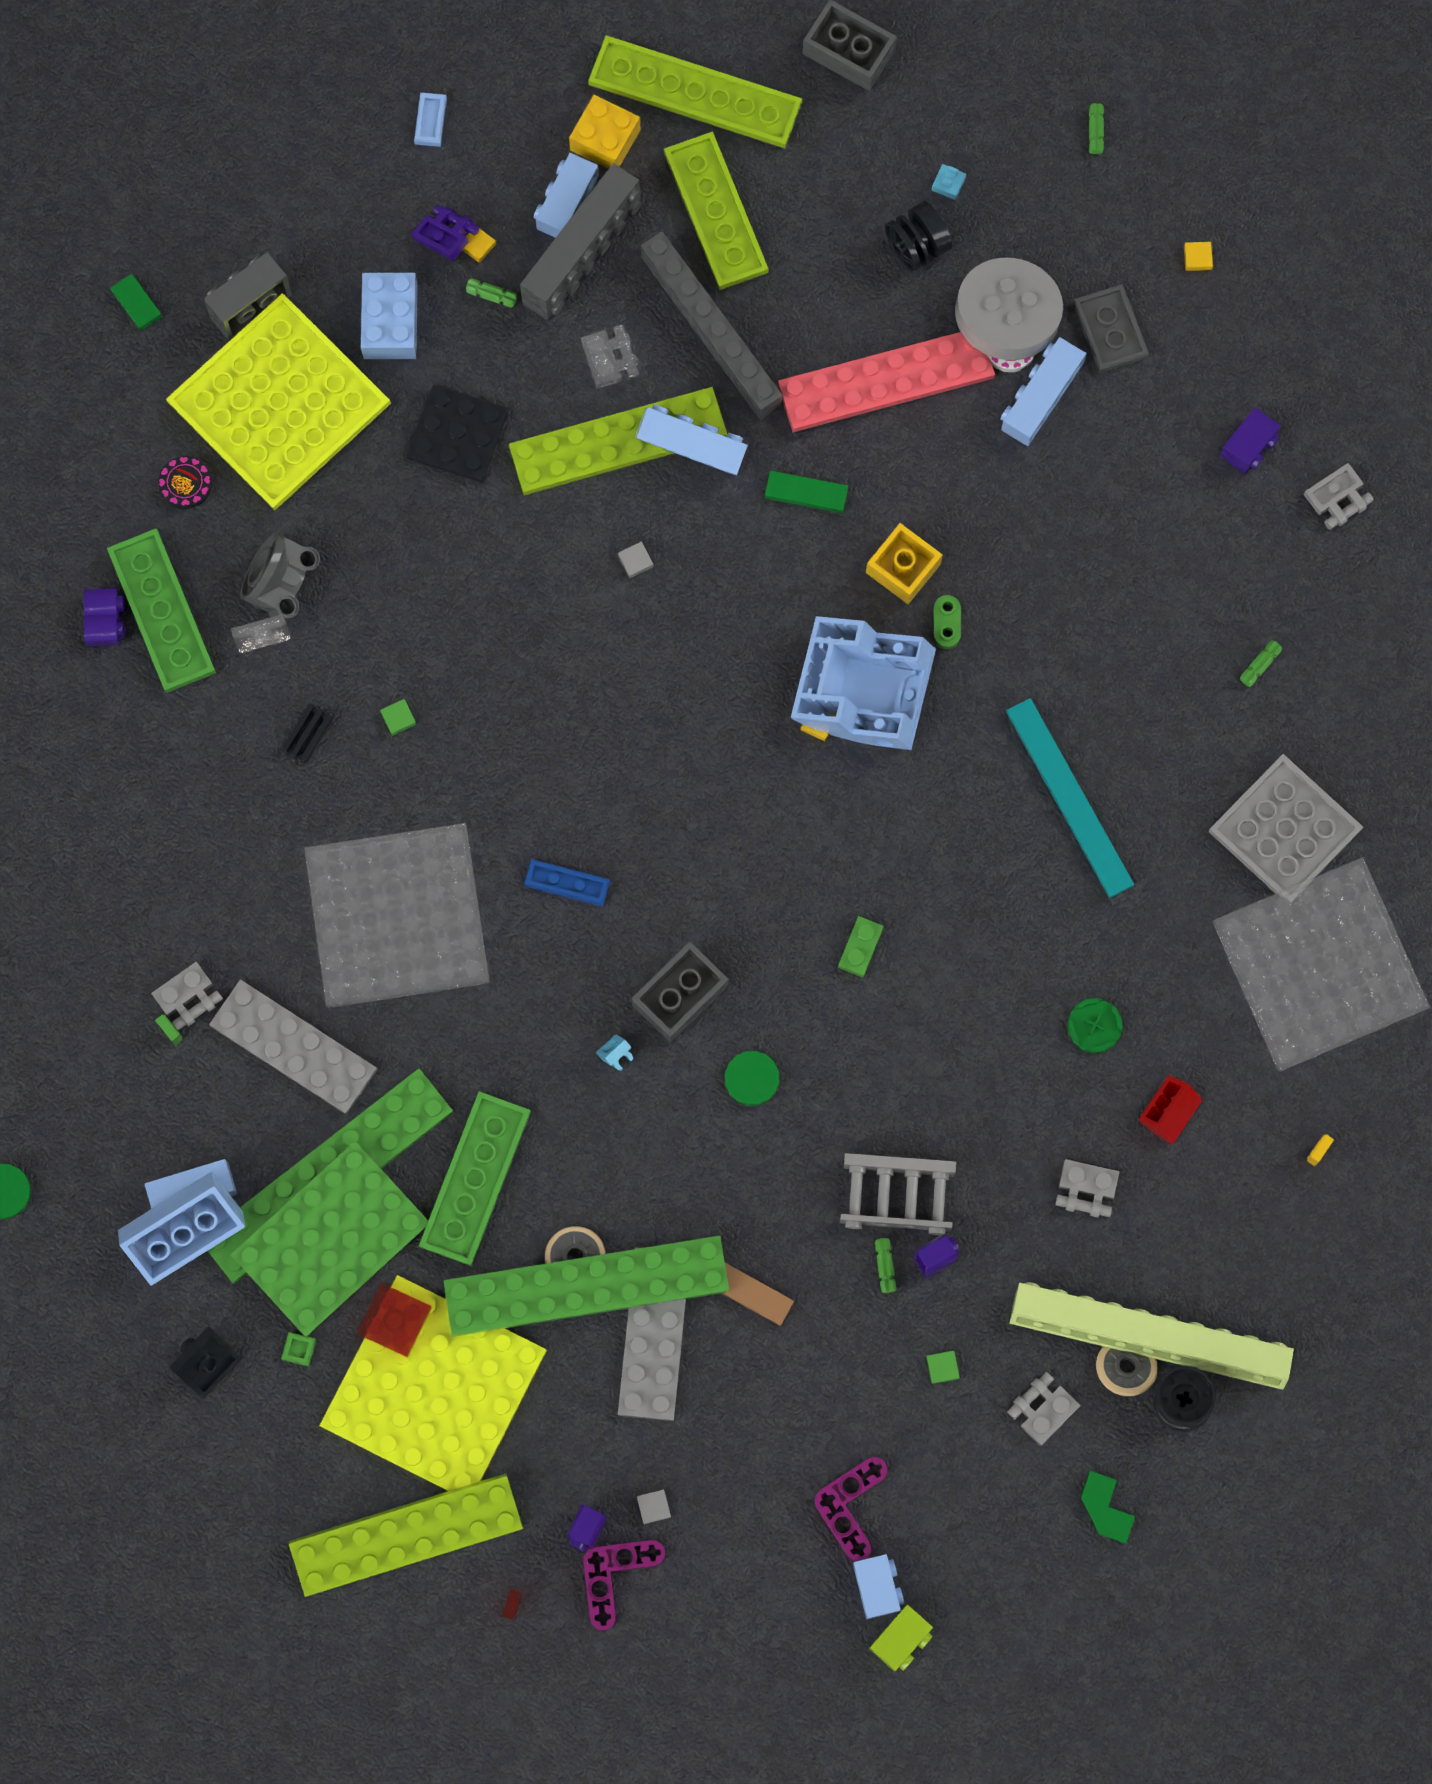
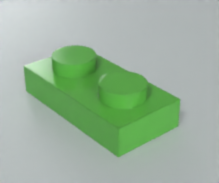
M858 916L838 968L863 978L884 926Z

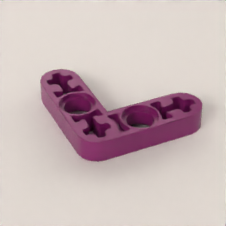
M871 1457L822 1488L815 1497L816 1509L847 1557L854 1562L867 1559L871 1552V1545L846 1507V1504L885 1478L887 1466L878 1457ZM870 1463H873L875 1466L880 1464L882 1469L879 1471V1474L881 1476L876 1478L875 1475H871L866 1478V1481L870 1484L864 1486L862 1478L856 1472L861 1470L863 1475L869 1471ZM855 1478L858 1481L859 1489L856 1493L849 1494L844 1491L843 1482L845 1479ZM821 1495H833L835 1499L832 1501V1505L836 1510L841 1506L843 1512L835 1514L829 1520L826 1515L832 1512L828 1506L822 1507L820 1505V1502L823 1500ZM837 1518H848L851 1523V1528L848 1532L840 1533L835 1529L834 1523ZM855 1530L859 1534V1536L854 1537L855 1541L858 1544L864 1543L866 1546L863 1550L864 1556L862 1557L858 1554H851L853 1545L850 1540L846 1544L842 1541L843 1538L849 1537Z
M648 1540L594 1547L585 1553L583 1562L591 1623L596 1629L600 1631L609 1630L616 1622L611 1572L660 1565L665 1558V1549L660 1542ZM654 1545L656 1550L661 1551V1555L656 1556V1561H651L650 1557H641L643 1563L636 1564L637 1553L634 1547L641 1546L640 1553L649 1551V1546ZM621 1549H628L632 1552L633 1559L628 1565H621L617 1562L616 1555ZM597 1552L599 1557H604L605 1561L600 1563V1572L607 1571V1577L596 1576L591 1579L589 1578V1573L595 1574L594 1565L588 1563V1559L593 1558V1553ZM597 1581H603L608 1586V1592L603 1597H596L592 1594V1585ZM610 1599V1606L604 1605L606 1614H611V1619L607 1620V1625L601 1626L600 1621H595V1616L600 1614L599 1605L593 1608L592 1602H604Z

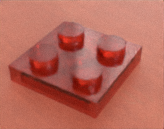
M381 1283L357 1335L409 1358L432 1306Z

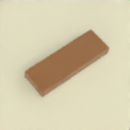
M725 1263L729 1292L721 1294L781 1327L794 1301Z

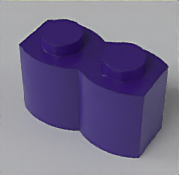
M117 588L84 589V640L87 646L120 645V638L125 637L124 622H120V612H124L125 602L124 596H120Z
M943 1234L916 1249L913 1256L924 1277L928 1278L955 1263L960 1249L952 1236L948 1238L946 1234Z
M581 1504L566 1534L567 1538L570 1539L569 1544L582 1552H585L587 1548L593 1549L607 1521L606 1516Z

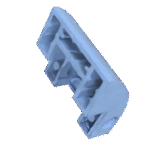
M816 616L791 718L810 728L828 732L829 735L875 746L912 750L936 648L923 637L877 633L865 621ZM830 713L836 715V717H830Z

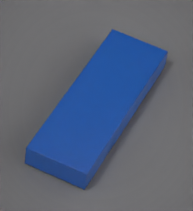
M531 859L524 887L603 907L610 879Z

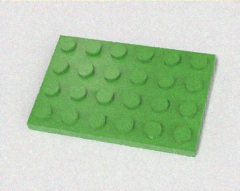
M354 1141L230 1255L306 1337L427 1226L428 1220L361 1146Z

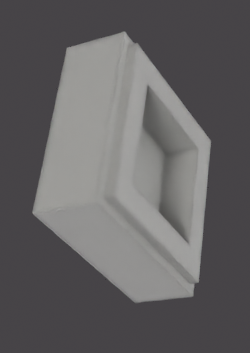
M642 541L618 553V557L629 578L654 567Z
M664 1489L637 1496L644 1525L671 1518Z

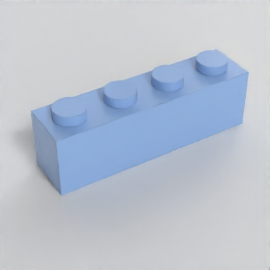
M1060 337L1055 344L1050 343L1043 354L1045 359L1042 364H1036L1029 375L1031 380L1028 385H1022L1016 393L1015 399L1017 401L1014 406H1008L1001 416V420H1003L1001 430L1029 446L1084 364L1087 353Z
M653 404L652 409L645 408L635 435L636 439L729 474L737 475L748 446L742 443V437L732 433H728L727 437L717 434L718 428L703 423L702 428L693 425L692 418L678 414L677 418L667 415L668 409Z

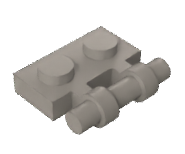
M1349 463L1304 493V496L1318 515L1327 510L1331 513V517L1324 521L1329 530L1337 525H1343L1347 522V518L1356 512H1363L1367 509V505L1374 501L1369 492L1362 497L1358 494L1357 490L1362 488L1364 483ZM1348 498L1351 504L1341 510L1338 503Z
M197 962L151 993L168 1017L176 1011L181 1015L172 1021L177 1030H180L185 1025H188V1027L195 1022V1018L207 1010L208 1012L216 1008L214 1005L223 999L217 990L207 996L205 991L212 987L213 984ZM198 996L201 1002L187 1011L184 1006Z
M1065 1159L1059 1188L1069 1190L1068 1197L1057 1195L1055 1205L1066 1207V1211L1074 1212V1210L1088 1212L1090 1216L1097 1218L1099 1215L1110 1217L1112 1207L1102 1205V1198L1114 1199L1119 1171ZM1078 1192L1093 1195V1202L1077 1199Z
M1047 1372L1040 1379L1036 1378L1030 1384L1032 1387L1022 1397L1018 1396L1013 1401L1014 1405L1007 1411L1014 1420L1021 1413L1028 1418L1020 1427L1040 1446L1081 1406L1061 1386L1052 1394L1047 1387L1054 1379ZM1041 1395L1046 1401L1034 1411L1029 1405Z

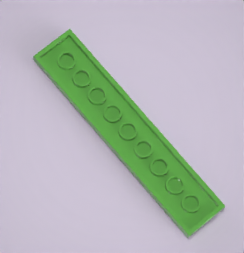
M417 1069L241 1206L240 1209L243 1211L245 1227L209 1249L208 1252L231 1282L235 1284L248 1273L230 1254L354 1141L382 1169L454 1113L423 1072Z
M720 1236L444 1280L452 1337L729 1292Z

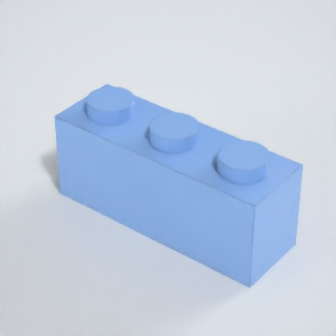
M569 153L566 161L562 160L557 169L558 176L555 182H550L545 193L547 198L543 205H538L534 214L537 230L555 238L588 197L599 176L597 164L572 153Z
M223 1159L145 1183L151 1209L211 1171L231 1196L237 1195L228 1162Z

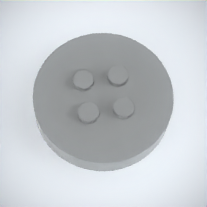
M996 258L983 262L972 269L960 286L955 306L957 325L965 339L980 352L1003 360L1025 359L1044 350L1054 339L1063 313L1062 296L1054 280L1035 264L1016 258Z

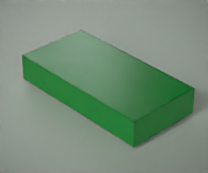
M132 274L110 288L113 295L140 331L162 318L160 311Z

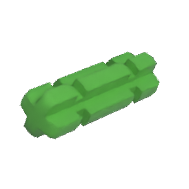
M1094 103L1089 108V152L1091 154H1102L1104 149V106L1102 104Z
M473 278L469 279L466 286V292L475 296L479 294L481 298L496 303L503 302V305L511 308L514 307L517 301V294L509 290L505 292L503 288L485 282L481 284L479 280Z
M1274 640L1270 641L1250 664L1249 669H1246L1241 675V682L1251 687L1273 662V658L1279 655L1282 650L1281 645Z
M880 1238L875 1241V1249L878 1252L879 1278H882V1281H880L882 1293H892L896 1291V1281L893 1279L895 1274L892 1253H889V1250H891L889 1238Z

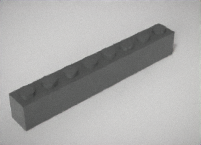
M660 232L640 245L641 258L760 421L781 408L783 395L665 234Z

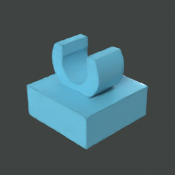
M942 164L932 185V191L956 200L966 179V173Z
M617 1034L596 1052L604 1062L620 1071L623 1068L619 1065L618 1060L622 1056H625L630 1061L633 1060L632 1054L628 1052L631 1046Z

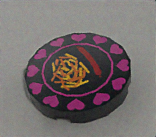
M189 456L176 457L167 462L158 478L159 490L165 501L173 507L180 509H190V507L199 506L208 498L212 489L211 474L206 465L199 459Z

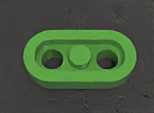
M950 595L938 598L933 610L934 642L938 647L945 650L956 647L961 637V605L955 597ZM948 604L952 607V610L945 611L943 606ZM943 631H951L952 636L945 637L943 635Z

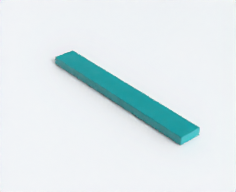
M1031 698L1008 709L1006 713L1109 899L1134 887L1132 879Z

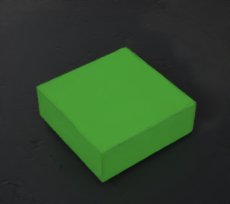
M405 699L380 710L392 736L416 725Z
M162 1014L155 1020L175 1046L183 1041V1037L165 1015Z
M289 1332L281 1359L309 1367L316 1339Z
M954 1351L926 1356L931 1384L960 1379Z

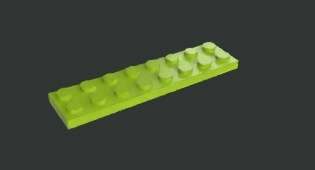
M607 35L589 78L590 86L782 148H786L802 104V98Z
M713 387L509 443L523 495L674 454V452L635 438L645 408L652 409L653 404L668 409L667 415L677 418L678 414L692 418V424L701 428L703 423L718 428L717 434L727 437Z
M502 1474L290 1540L288 1544L304 1595L307 1597L523 1529L507 1474Z

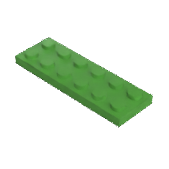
M157 528L108 547V553L165 692H171L216 674Z
M480 1091L478 1092L420 1241L419 1248L472 1267L531 1110Z

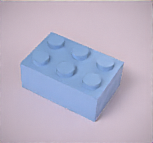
M362 273L361 350L363 359H416L417 280L415 273Z

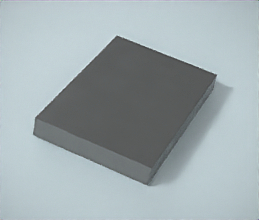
M1123 284L1073 299L1074 309L1098 373L1149 358L1148 349Z

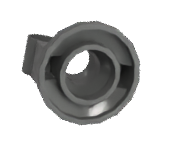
M272 533L260 546L246 572L240 591L241 599L266 611L275 621H285L294 617L299 611V602L295 595L301 587L305 573L317 568L319 565V553L312 547H303L278 533ZM301 554L307 557L308 566H304L301 563ZM280 602H284L287 605V614L281 612Z

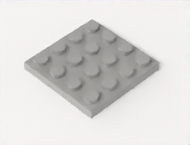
M1282 754L1208 832L1289 906L1363 829V826L1290 759Z

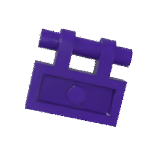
M437 205L433 210L434 215L437 217L433 219L426 215L412 232L411 236L419 244L454 261L469 242L464 233L477 235L479 226L474 224L472 219L457 215L453 209ZM446 224H453L455 226L450 228Z

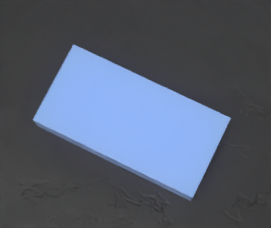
M420 92L414 138L416 145L441 147L447 101L446 95Z

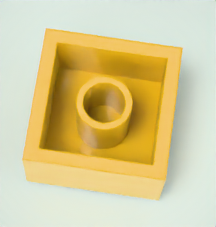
M593 95L569 137L570 151L607 169L613 163L620 167L641 130L640 117Z
M899 523L868 561L866 574L909 604L941 565L943 554Z

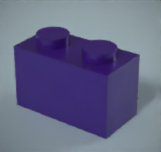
M1254 408L1224 445L1220 456L1244 474L1250 468L1255 470L1264 459V456L1261 455L1266 448L1271 450L1280 437L1277 433L1280 425L1257 408Z

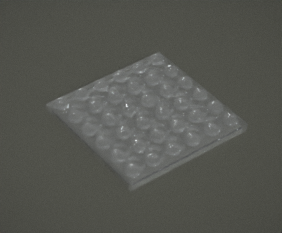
M466 823L304 848L327 1008L490 983Z
M1363 857L1212 921L1278 1072L1430 1008Z

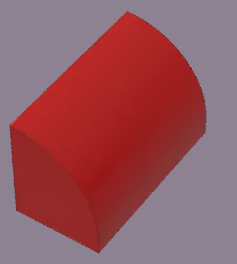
M1168 1075L1138 1120L1155 1135L1173 1145L1203 1099L1188 1083Z

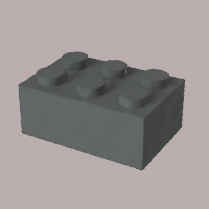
M829 0L803 40V55L870 91L896 51L897 36L838 3Z
M267 252L263 256L259 255L253 258L249 266L241 272L236 271L222 286L211 289L207 293L206 298H204L211 320L230 341L282 293L289 298L292 296L287 275Z
M689 942L631 998L632 1006L671 1043L729 986V979Z

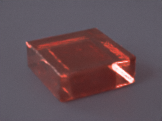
M510 1588L502 1617L511 1620L515 1619L522 1595L520 1591Z

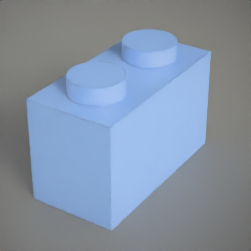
M887 1554L853 1562L866 1620L900 1612V1605L904 1604L901 1588H895L893 1577L897 1576L894 1560H888Z

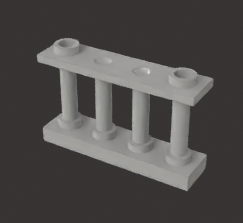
M845 1153L843 1169H849V1173H852L849 1214H841L840 1223L845 1224V1228L862 1229V1225L921 1229L929 1230L930 1235L938 1236L945 1234V1231H951L952 1222H943L946 1180H949V1177H954L956 1173L955 1161ZM866 1170L877 1171V1175H879L877 1217L860 1215L863 1174H866ZM894 1172L905 1173L904 1177L907 1178L904 1219L888 1217L890 1177L893 1176ZM921 1174L932 1175V1179L935 1180L932 1221L916 1220L918 1178H921Z

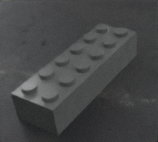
M613 163L521 282L523 305L547 321L553 315L557 316L564 306L563 301L568 295L572 296L576 292L584 274L587 276L592 271L595 265L594 261L598 255L605 254L610 246L609 241L615 234L619 235L625 227V220L630 214L634 215L641 205V192L637 178Z

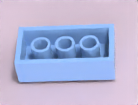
M211 1171L119 1229V1245L152 1286L245 1227L243 1211Z

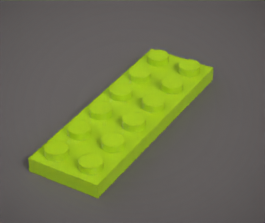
M713 132L664 148L665 157L719 290L767 274L769 272L768 266Z

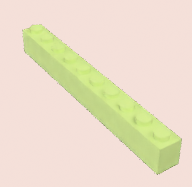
M1031 1282L1019 1283L1009 1324L1183 1366L1196 1367L1200 1370L1282 1390L1289 1380L1294 1351L1293 1348H1288L1280 1342L1268 1343L1259 1341L1255 1336H1239L1232 1334L1226 1329L1214 1330L1206 1328L1197 1322L1185 1323L1177 1321L1172 1316L1164 1315L1160 1317L1152 1315L1143 1309L1131 1310L1123 1308L1120 1304L1114 1302H1098L1089 1296L1077 1297L1069 1295L1060 1289L1048 1290L1040 1288L1039 1285Z

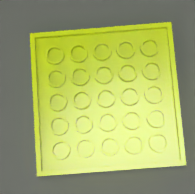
M283 293L166 399L177 413L274 511L391 404L390 400Z
M397 1275L319 1426L447 1491L477 1483L482 1480L547 1350L507 1329L452 1337L446 1299Z

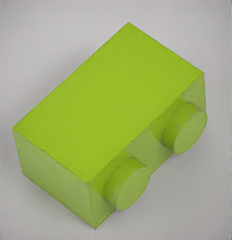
M907 1604L869 1649L894 1672L898 1668L904 1671L914 1659L911 1655L913 1650L917 1646L923 1649L933 1637L929 1633L933 1627Z

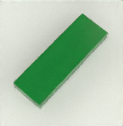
M770 471L765 498L843 513L848 485Z

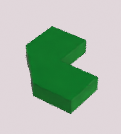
M1089 1471L1081 1500L1094 1523L1098 1535L1126 1544L1135 1516L1108 1507L1117 1480Z

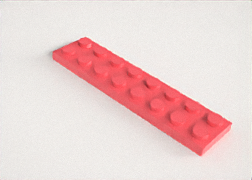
M958 332L778 380L777 385L783 395V404L792 432H797L994 379L995 372L988 355L974 348L962 333Z

